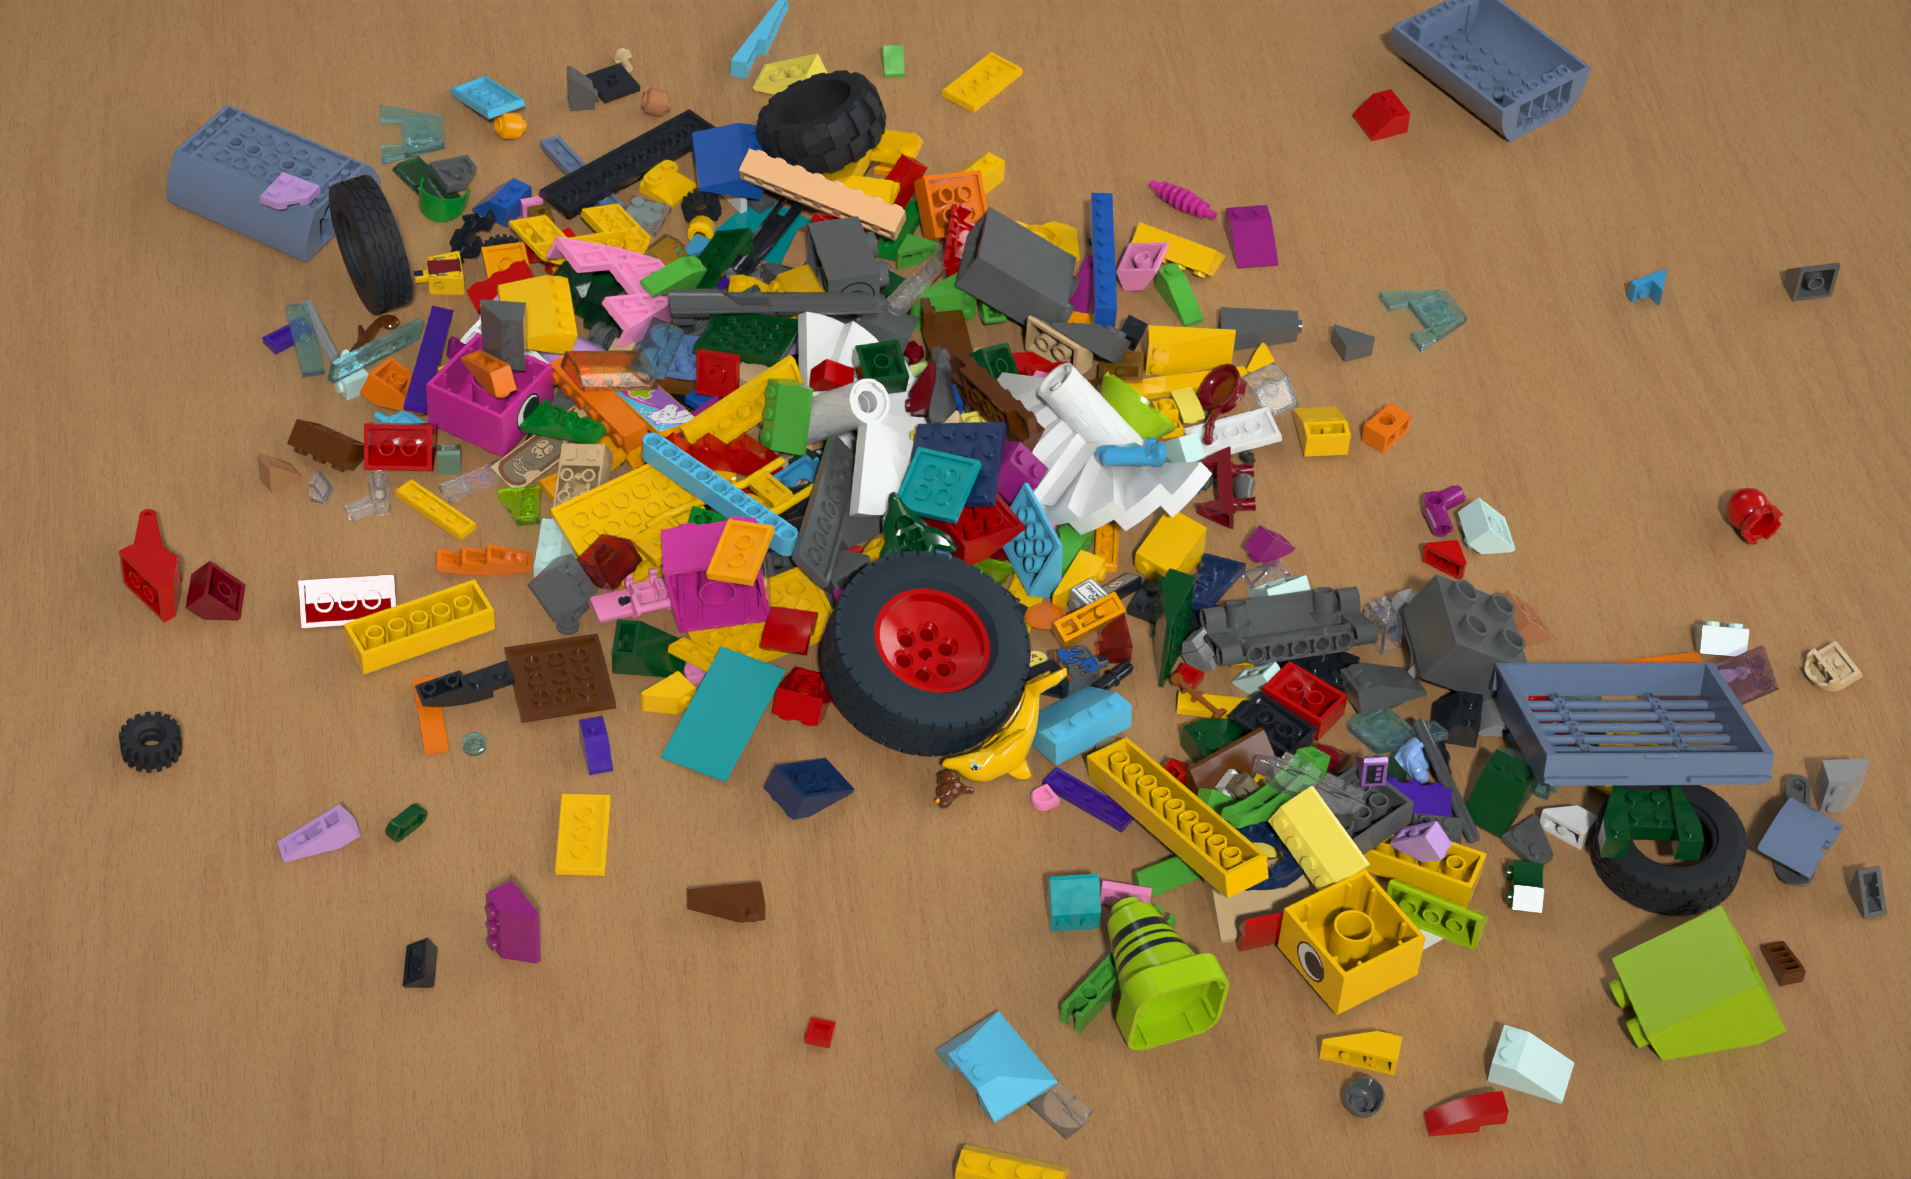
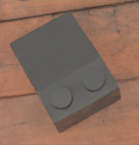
M1053 322L1051 325L1100 357L1114 363H1120L1131 344V341L1125 338L1126 333L1109 324L1104 327L1099 324Z
M1359 663L1340 669L1342 685L1344 687L1343 693L1348 695L1349 701L1361 716L1427 695L1426 690L1416 678L1413 679L1407 672L1408 668Z

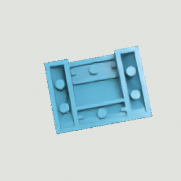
M999 1011L935 1050L949 1070L956 1068L978 1094L979 1106L993 1123L998 1122L1058 1084L1055 1077Z

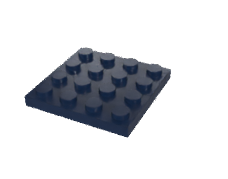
M1005 422L918 424L912 460L918 447L979 460L982 466L964 507H995L1007 425Z

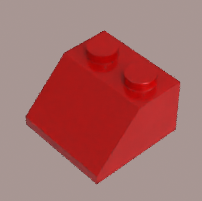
M1389 89L1373 93L1353 113L1352 117L1372 142L1407 133L1410 112L1395 93Z

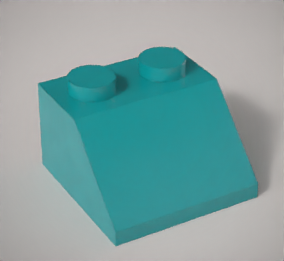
M1099 874L1049 877L1046 913L1050 932L1099 928L1101 917Z

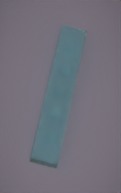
M417 318L332 361L327 380L334 384L420 340L423 321Z

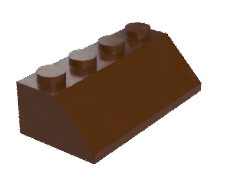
M1260 727L1187 767L1184 786L1196 796L1199 788L1218 791L1215 786L1228 769H1234L1239 775L1247 772L1253 779L1256 773L1272 779L1275 776L1277 759L1265 730Z

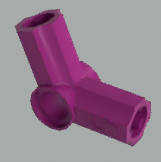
M1453 485L1440 492L1431 491L1425 495L1422 516L1428 520L1433 534H1436L1438 537H1444L1453 530L1447 510L1465 502L1466 496L1459 485Z

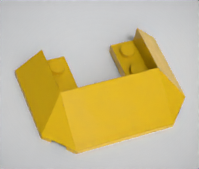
M885 129L879 144L874 149L868 150L865 157L857 162L845 165L843 169L832 173H822L821 175L832 182L839 181L845 187L852 190L853 188L859 189L867 196L879 197L885 203L892 205L900 191V183L863 176L871 161L896 164L901 154L916 159L923 145V139L915 133Z
M618 203L582 209L581 217L596 233L568 238L618 247L643 255L651 241L650 235ZM546 215L509 221L508 225L542 261L572 268L565 257L552 259L546 257L556 237L567 238Z

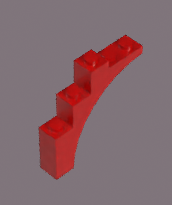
M901 154L893 169L885 177V180L900 183V191L893 204L901 206L903 210H905L915 192L914 182L923 177L928 168L916 159ZM816 212L811 218L813 222L839 219L830 214Z
M675 432L666 437L668 441L712 471H727L749 476L780 457L744 432L729 444H726L710 432L697 439L694 444H691ZM783 466L771 472L770 474L773 476L776 473L780 472L781 470H783Z

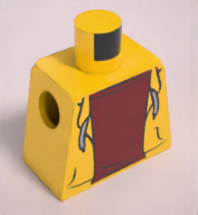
M459 251L427 257L425 259L426 270L414 271L415 284L428 283L429 293L465 294Z

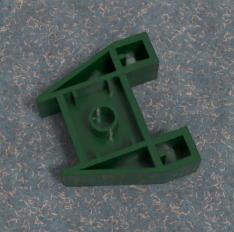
M1613 785L1598 837L1601 857L1625 858L1630 840L1671 841L1674 860L1699 861L1704 844L1701 822L1679 785H1666L1664 791L1623 789L1622 785Z

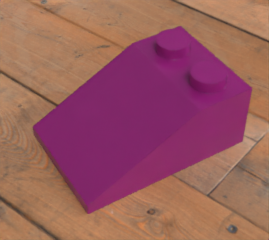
M1267 205L1226 208L1223 227L1237 269L1278 266L1272 219Z

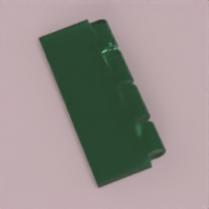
M419 156L400 162L393 168V172L415 191L418 196L420 181L423 177L425 178L423 189L428 194L442 199L462 197L458 192L446 193L429 170V165Z

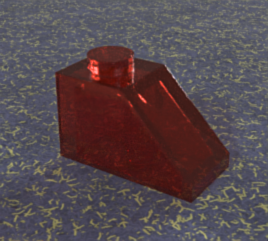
M1122 614L1101 631L1100 641L1096 642L1097 655L1103 653L1106 655L1108 664L1122 663L1126 660L1131 662L1133 645L1125 614Z

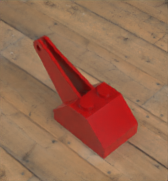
M145 509L139 514L134 545L130 544L119 551L123 584L165 623L176 616L182 593V578L178 567L180 562L174 553H170L162 545L156 512L152 509Z

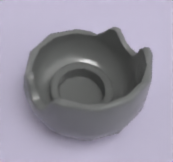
M1361 1076L1358 1080L1347 1086L1343 1101L1346 1109L1355 1117L1368 1118L1375 1115L1381 1109L1386 1094L1383 1086L1376 1079Z

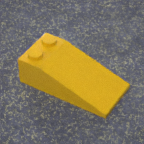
M1148 325L1145 375L1170 376L1215 368L1227 363L1232 364L1236 330Z

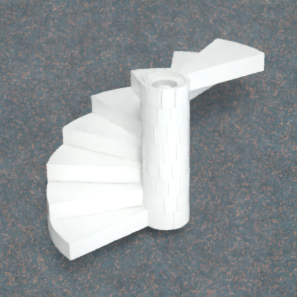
M804 312L799 314V371L804 384L809 387L811 369L825 359L854 368L852 360L855 345L879 341L854 321L844 324L818 313ZM907 363L909 381L905 392L888 394L884 386L874 379L858 381L856 372L853 383L830 391H813L807 446L827 440L833 434L838 436L854 430L858 433L849 516L883 518L888 508L890 493L895 492L898 494L912 462L915 442L910 440V431L917 430L918 424L933 423L930 418L914 417L911 415V412L907 413L906 399H910V390L916 383Z
M1071 363L1059 365L1045 378L1002 373L997 379L1004 389H1008L1016 400H1020L1029 412L1032 411L1035 414L1037 422L1045 428L1032 452L1048 468L1038 487L1032 490L1038 502L1043 499L1086 442L1100 444L1099 446L1121 445L1133 442L1141 446L1143 445L1144 440ZM1094 452L1053 506L1041 505L1050 523L1054 525L1069 523L1080 535L1095 530L1112 520H1115L1127 531L1150 515L1159 506H1162L1173 518L1196 495L1212 473L1201 462L1164 463L1162 467L1145 465L1143 467L1131 465L1107 466L1096 458Z

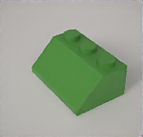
M768 378V385L765 389L766 403L762 414L764 419L763 429L760 432L761 444L770 450L805 455L813 389L794 379Z

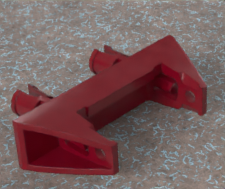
M1230 446L1199 461L1212 473L1211 476H1217L1219 500H1211L1208 503L1198 502L1197 514L1224 527L1234 529L1235 511H1256L1255 497L1235 498V495H1233L1232 480L1242 473L1250 474L1254 477V463L1236 465L1234 462H1231Z

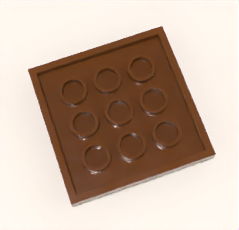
M598 633L504 647L505 658L515 678V684L512 687L521 723L616 709V700Z

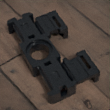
M489 210L485 217H480L478 213L462 216L464 224L461 229L455 230L449 242L452 247L450 252L459 251L461 264L464 262L463 258L479 255L483 242L475 232L483 229L485 231L491 230L496 219L492 210Z

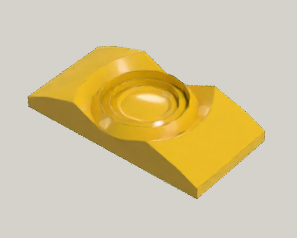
M1015 221L1076 257V260H1080L1077 228L1055 221L1043 225H1028Z

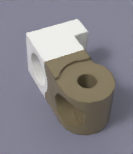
M1228 769L1215 786L1219 792L1239 801L1248 798L1260 790L1258 783L1247 772L1239 775L1234 769Z

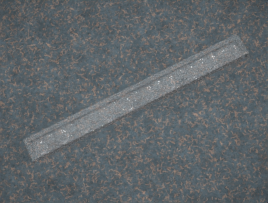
M946 239L886 299L883 307L888 309L891 314L904 316L946 272L943 262Z

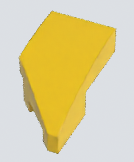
M1262 342L1246 371L1249 376L1267 382L1275 361L1265 343Z

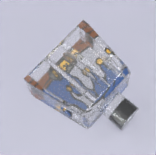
M1383 596L1366 603L1362 613L1375 624L1378 633V640L1372 645L1380 655L1400 648L1402 619L1392 607V600L1389 597Z

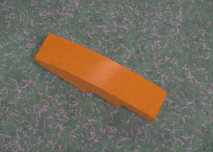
M487 544L485 550L462 546L460 552L437 548L434 554L435 571L485 576L509 575L532 571V552Z

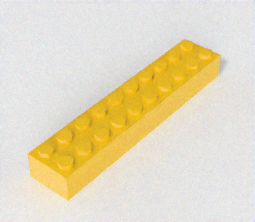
M1125 737L1087 756L1089 779L1227 899L1268 879L1267 855L1130 739Z
M1257 773L1254 777L1260 789L1272 780ZM1398 832L1364 854V857L1370 864L1365 869L1367 872L1390 880L1397 878L1467 907L1482 875L1487 855L1481 851L1451 841L1452 845L1446 851V856L1437 862H1421L1391 846L1390 842Z

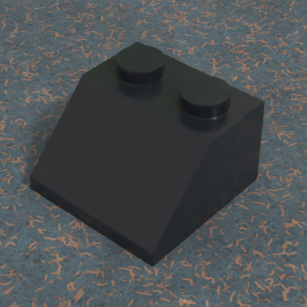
M1458 691L1433 703L1430 731L1433 737L1436 736L1437 742H1439L1438 736H1443L1447 744L1476 748L1480 731L1483 694Z

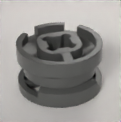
M599 321L592 327L587 340L602 346L603 349L608 351L614 339L619 337V330L616 327L607 326L603 321Z

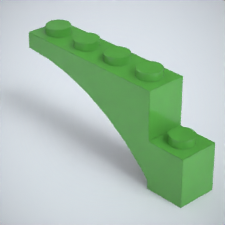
M1313 746L1297 749L1295 756L1283 769H1291L1302 774L1290 770L1288 772L1281 770L1268 784L1253 795L1234 805L1224 807L1221 817L1229 821V824L1236 828L1268 821L1282 805L1308 787L1324 782L1331 756Z

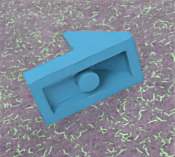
M1663 269L1631 281L1627 298L1631 302H1635L1649 296L1657 305H1660L1667 271Z

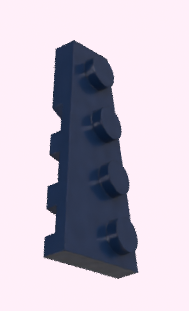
M1204 553L1202 562L1199 565L1198 574L1195 576L1196 582L1192 609L1200 612L1203 608L1214 607L1246 571V563Z

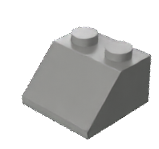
M1822 760L1812 791L1818 811L1821 813H1842L1860 794L1870 760Z

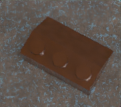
M296 419L287 442L288 445L295 447L293 451L305 456L309 453L313 455V460L323 464L327 461L332 464L331 468L340 472H344L345 469L354 471L364 460V443L317 422Z

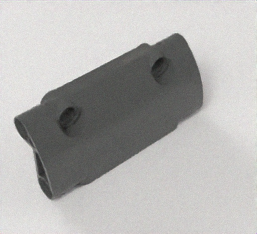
M1356 586L1335 590L1330 587H1319L1312 590L1251 599L1230 600L1225 603L1224 607L1217 606L1200 610L1201 626L1205 627L1207 634H1205L1206 642L1213 651V657L1219 666L1248 662L1258 665L1348 651L1354 646L1373 644L1378 640L1375 624L1360 612V594Z

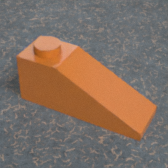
M481 349L460 357L462 363L487 393L496 398H503L508 396L509 392L516 390L510 364Z

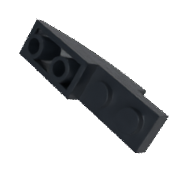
M506 660L462 675L459 670L415 685V689L422 706L450 707L494 697L493 691L515 684V678Z

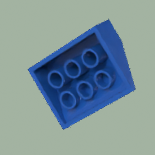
M735 123L691 134L699 191L761 199L764 188L742 180L739 174V169L749 149L762 151L756 132V125Z

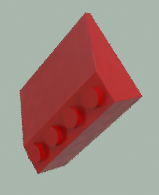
M998 494L996 495L995 507H964L957 524L921 516L930 527L938 528L950 536L957 547L955 553H951L956 558L966 561V565L968 563L973 565L986 560L1025 530V525Z

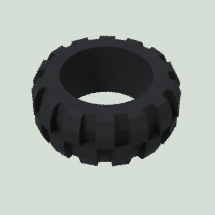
M835 70L833 73L827 74L823 72L811 75L810 78L802 81L798 80L788 85L787 89L777 92L769 99V104L763 106L758 114L756 132L763 152L772 158H781L792 166L799 165L812 174L832 173L843 169L845 165L851 162H857L865 157L866 152L874 149L881 141V135L885 133L887 116L876 86L864 75L858 72L850 74L847 70Z

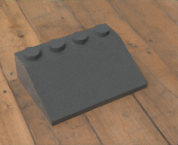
M1357 764L1322 787L1325 791L1321 789L1317 791L1363 855L1412 821L1414 802L1388 781H1386L1385 786L1361 787Z

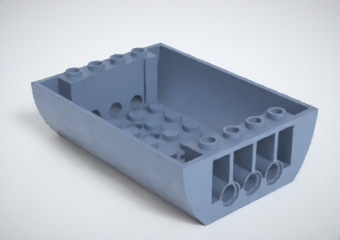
M1446 0L1392 26L1393 47L1401 58L1510 142L1569 113L1580 97L1591 70L1589 65L1502 0Z
M227 104L175 150L167 178L166 197L167 201L307 263L335 236L329 207L330 187L341 181L365 174L370 175L377 182L380 189L381 184L376 171L371 166ZM282 172L320 186V193L309 205L291 204L287 205V209L282 210L261 204L259 197Z

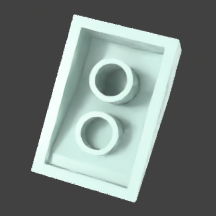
M1504 1025L1487 1081L1562 1104L1574 1062L1530 1032Z

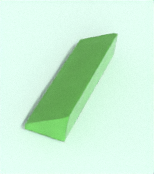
M1175 856L1135 872L1134 885L1152 888L1151 897L1199 879L1202 876L1179 856Z

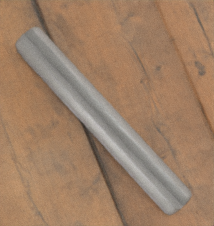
M302 300L301 309L329 361L337 360L339 358V351L312 300Z

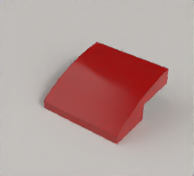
M772 606L763 630L760 648L762 650L807 656L810 638L814 636L819 613Z
M1284 912L1244 920L1239 926L1242 936L1236 942L1238 952L1278 944Z

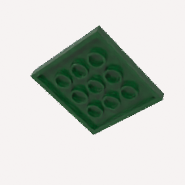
M762 313L715 314L693 345V353L697 354L698 349L740 354V361H744L747 364L758 363L772 367L787 356L797 341L798 319Z

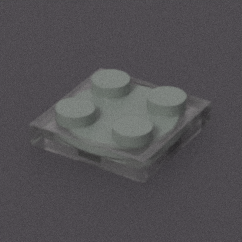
M632 195L624 210L650 236L656 237L671 213V205Z

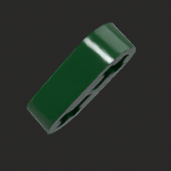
M417 803L410 805L389 822L385 829L386 836L395 842L402 841L424 823L427 818V810Z

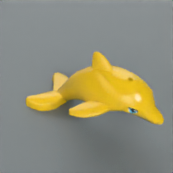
M1066 667L1050 673V671L1044 672L1024 684L1025 689L1017 709L1000 731L987 738L982 746L973 752L944 759L942 766L950 770H956L966 780L974 782H989L1006 774L1020 780L1030 779L1032 775L1026 757L1036 735L1040 694L1054 687L1067 676Z

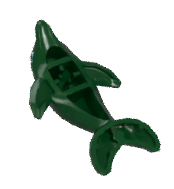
M890 493L888 508L882 518L885 544L880 551L879 559L908 551H916L917 553L919 551L933 552V556L936 553L935 549L955 553L957 547L950 536L938 528L926 526L914 510L903 503L897 493Z

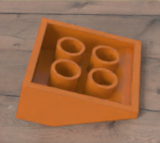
M981 170L928 175L914 182L925 239L935 241L936 243L946 242L952 204L959 206L962 203L972 208V212L966 220L975 224L988 209Z

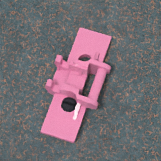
M656 568L649 569L647 581L633 583L632 573L625 574L624 590L592 596L589 599L599 623L626 617L634 619L640 617L643 613L667 609V611L673 610L666 582L661 577L657 578Z

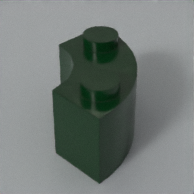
M1511 860V865H1507L1505 878L1510 880V889H1507L1506 904H1510L1511 909L1542 913L1544 895L1543 863Z

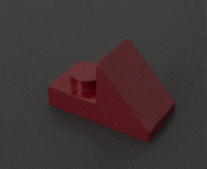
M1318 743L1316 748L1331 756L1325 776L1334 779L1348 761L1350 754L1331 745Z

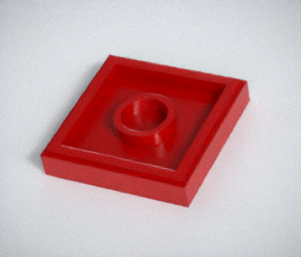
M706 349L697 350L696 394L713 397L717 395L720 398H724L740 388V354Z

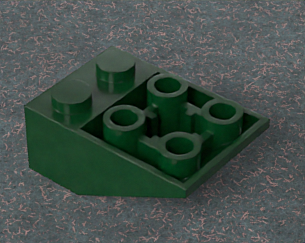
M617 619L612 650V673L667 678L679 671L684 675L685 661L668 653L669 645L680 638L641 621Z

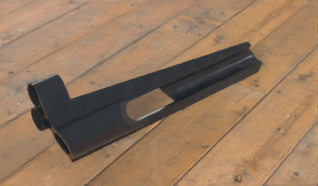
M871 161V162H870V164H869V166H868V168H867L865 174H866V173L869 171V169L872 167V165L874 164V161ZM783 196L753 233L754 235L751 240L754 246L751 253L746 256H739L730 268L738 275L747 276L751 274L804 209L805 204L796 201L785 216H781L778 212L789 199Z

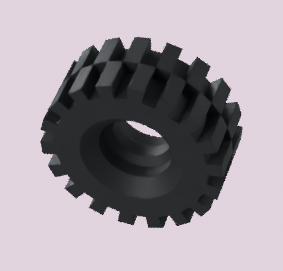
M149 711L145 712V716L141 717L139 713L135 715V720L129 718L126 721L127 725H122L121 732H119L121 756L131 769L135 766L138 772H141L142 769H146V773H152V769L160 772L163 766L167 769L172 767L171 761L176 763L178 756H181L183 746L180 726L177 725V721L174 718L170 720V715L165 713L162 717L161 712L156 711L155 715H151ZM149 741L160 742L154 746L143 745L144 743Z

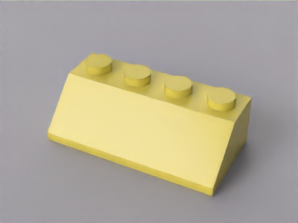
M1310 786L1282 805L1268 820L1318 891L1363 871L1370 865L1313 786Z

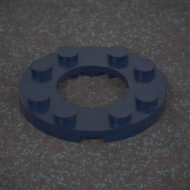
M1268 821L1247 825L1243 828L1234 827L1252 843L1271 845L1279 850L1282 855V860L1278 865L1275 864L1273 868L1268 867V879L1245 891L1286 888L1303 875L1304 870Z

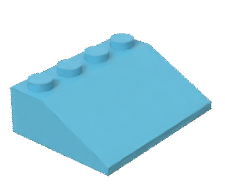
M1024 483L1010 509L1025 525V530L1004 545L1003 549L1028 596L1052 598L1053 593L1062 580L1063 545L1029 483Z
M1087 686L1039 711L1036 735L1032 746L1057 766L1092 748L1096 743L1130 728L1132 726V705L1117 692Z

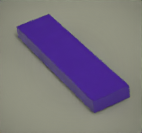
M1058 767L1043 780L1042 786L1048 784L1056 795L1121 833L1135 819L1113 799Z

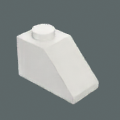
M1578 805L1545 808L1542 811L1540 823L1544 831L1581 850L1593 835L1597 816Z

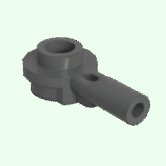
M586 602L572 613L567 612L561 615L556 622L558 632L564 635L575 634L579 630L578 620L587 611L589 604Z

